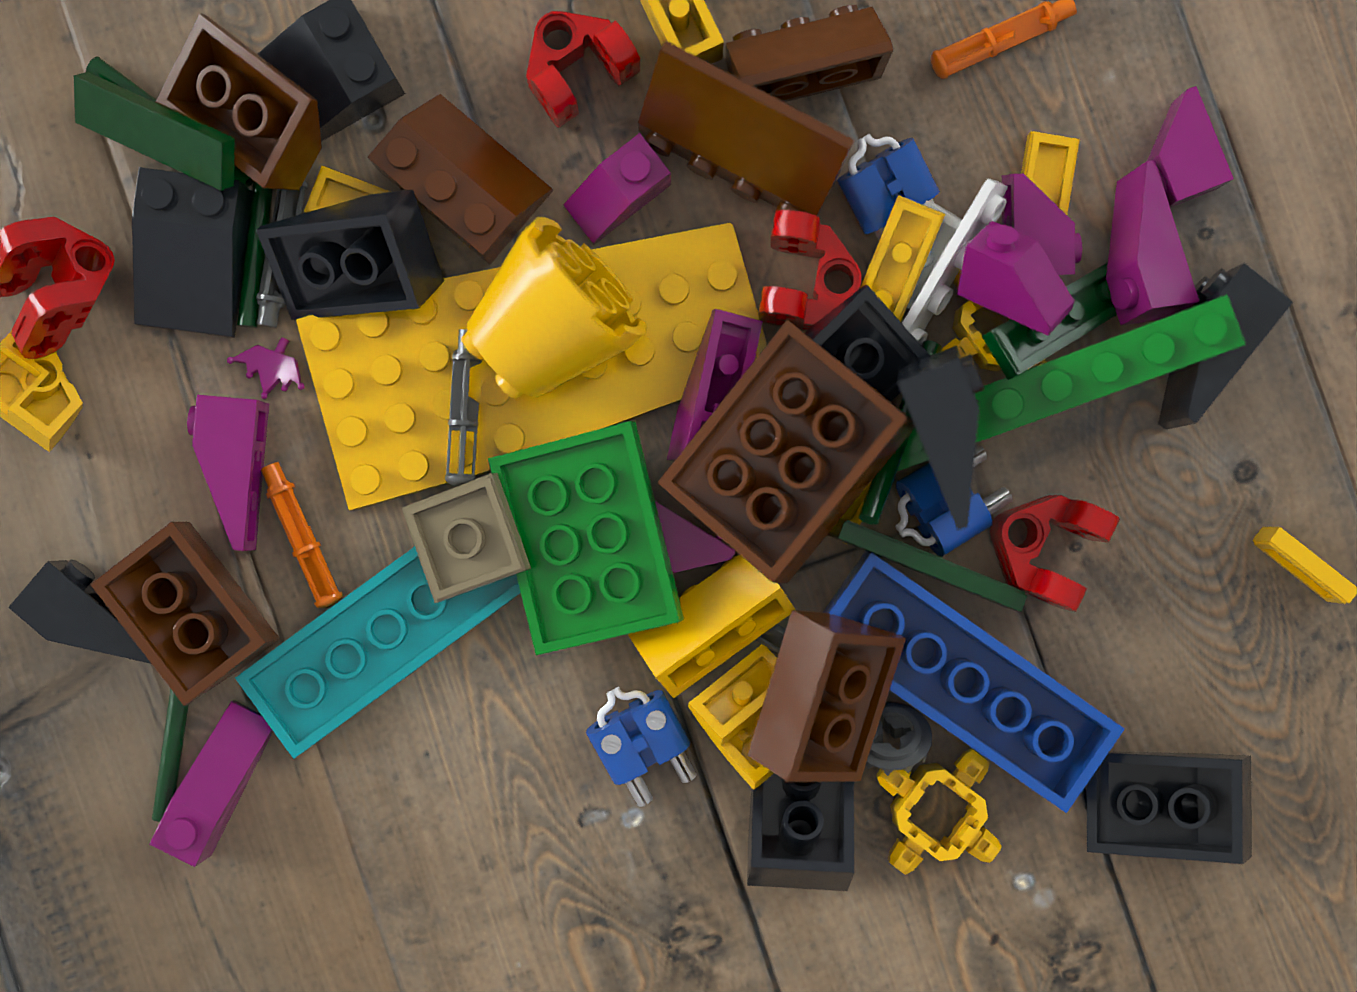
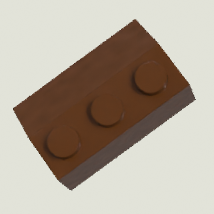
M846 5L831 11L828 18L810 22L809 17H798L784 22L779 30L763 34L760 29L740 32L733 36V41L726 43L725 61L729 74L782 102H788L880 79L893 53V46L873 7L858 10L857 5Z
M199 14L156 103L235 138L234 165L263 188L299 190L322 149L317 100L207 15Z
M441 94L400 118L367 157L376 169L399 189H413L418 205L489 265L553 191V188Z
M171 521L90 584L184 706L190 704L241 670L280 639L190 522Z
M792 610L748 756L787 782L861 781L906 638L899 634L830 613Z

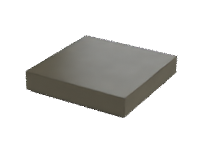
M491 473L402 508L435 603L531 569L498 473Z

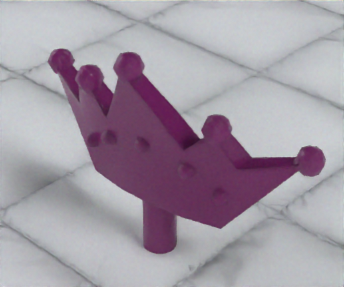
M280 338L275 351L255 345L235 357L227 358L229 364L233 362L246 364V377L248 379H251L253 374L259 372L263 390L261 394L262 399H267L268 394L280 381L282 382L281 390L283 392L288 390L293 381L298 384L299 390L305 388V385L301 383L298 361L293 357L283 355L289 343V340L285 338Z

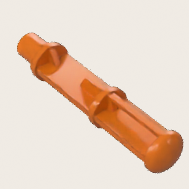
M1058 0L1054 3L1044 1L1032 9L992 27L984 28L980 32L941 50H935L931 54L932 68L939 78L946 79L949 75L989 57L993 58L998 53L1047 31H1053L1056 29L1058 22L1077 14L1074 0Z
M279 462L261 468V473L268 486L267 499H271L293 548L294 552L292 555L294 558L297 557L316 600L314 603L315 607L324 609L335 605L342 599L343 593L338 591L320 550L322 546L320 541H316L310 526L307 524L293 492L294 488H296L294 483H290L286 479Z

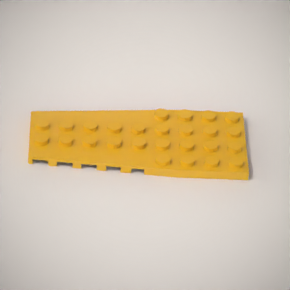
M725 223L591 249L612 270L634 300L629 304V311L634 320L639 317L646 323V333L625 351L538 397L528 396L523 393L520 397L514 399L507 395L496 382L495 376L497 373L484 359L480 364L471 367L468 396L479 403L475 476L491 472L488 458L602 429L623 421L626 422L642 416L644 413L681 401L712 310L719 309L759 320L733 224ZM500 267L444 278V282L418 309L321 318L310 315L296 319L350 511L449 484L445 480L453 363L452 354L458 349L459 329H467L469 319ZM761 328L755 359L767 346L763 328ZM452 430L449 473H457L460 431ZM466 431L464 474H472L474 432Z

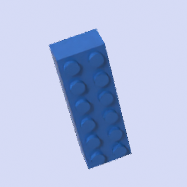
M872 552L863 553L823 611V613L837 615L905 637L906 640L890 691L1065 813L1069 811L1125 730V728Z

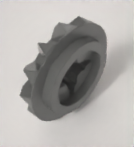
M885 703L866 762L867 769L872 767L883 769L887 776L893 770L901 769L909 774L915 764L918 762L925 763L928 751L932 747V731L926 718L910 706L901 703ZM883 728L894 739L900 738L899 750L893 748L889 742L883 743Z

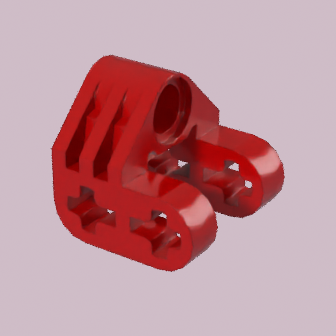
M551 11L544 14L537 22L526 79L529 89L557 128H560L579 114L577 100L559 72L583 57L587 47L591 48L609 76L618 86L640 72V56L629 36L618 22L614 21L611 23L608 19L564 11ZM563 30L572 37V40L567 47L561 50H554L545 44V39L550 32Z
M778 210L775 212L771 233V248L783 253L820 258L813 293L815 300L808 299V294L799 290L775 286L763 287L758 312L759 320L766 324L781 327L788 320L800 330L807 331L859 290L862 282L861 271L829 225L820 224L819 217L793 210ZM832 271H842L850 277L852 287L847 292L836 294L826 288L824 278Z
M55 216L14 222L0 230V297L17 295L27 290L36 281L42 267L52 266L53 268L51 277L55 284L44 286L29 295L12 328L11 334L21 355L27 359H38L56 352L65 344L72 329L82 328L115 261L113 252L106 244Z
M1046 495L1003 511L993 520L990 535L1006 584L1055 607L1077 612L1087 588L1067 577L1047 569L1035 567L1029 563L1031 559L1039 556L1051 530L1049 523L1090 541L1110 542L1120 518L1097 505L1079 499H1069L1063 495ZM1016 519H1020L1025 523L1028 532L1025 541L1018 546L1012 544L1008 535L1009 526Z

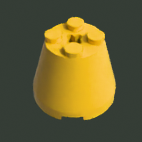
M537 217L520 234L467 323L468 331L461 337L465 348L479 360L484 359L497 373L495 379L499 387L514 399H517L523 393L528 396L538 397L625 351L646 333V323L639 317L634 320L629 311V304L634 300L612 270L585 243L579 246L570 239L565 240L558 234L562 231L559 224L546 217Z

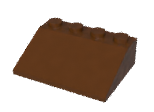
M666 40L660 49L638 121L639 133L654 152L665 157H669L670 153L673 152L688 160L686 166L694 173L709 180H713L716 175L732 183L730 189L736 195L753 203H757L760 198L777 207L774 212L778 210H793L818 216L855 141L853 138Z
M787 320L657 483L772 583H788L915 429L913 419Z

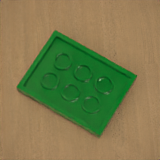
M628 421L488 458L491 473H498L531 569L520 572L516 576L536 655L684 620L636 421Z

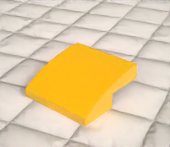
M763 644L688 703L689 709L707 735L753 790L774 774V772L748 756L777 661V657Z

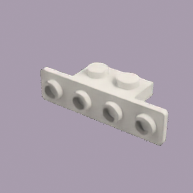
M992 179L985 181L963 220L934 202L926 201L924 204L946 215L907 308L910 310L902 322L905 328L921 345L927 339L928 333L924 329L933 314L939 315L948 305L953 295V289L950 288V285L959 270H962L966 245L991 221L996 222L1006 206V199L1003 196L1008 187L999 181Z

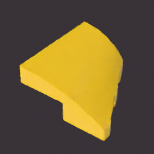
M11 331L0 342V417L50 452L80 413L83 402L74 385L69 383L62 370L63 364L56 352L38 359L24 358L18 349Z

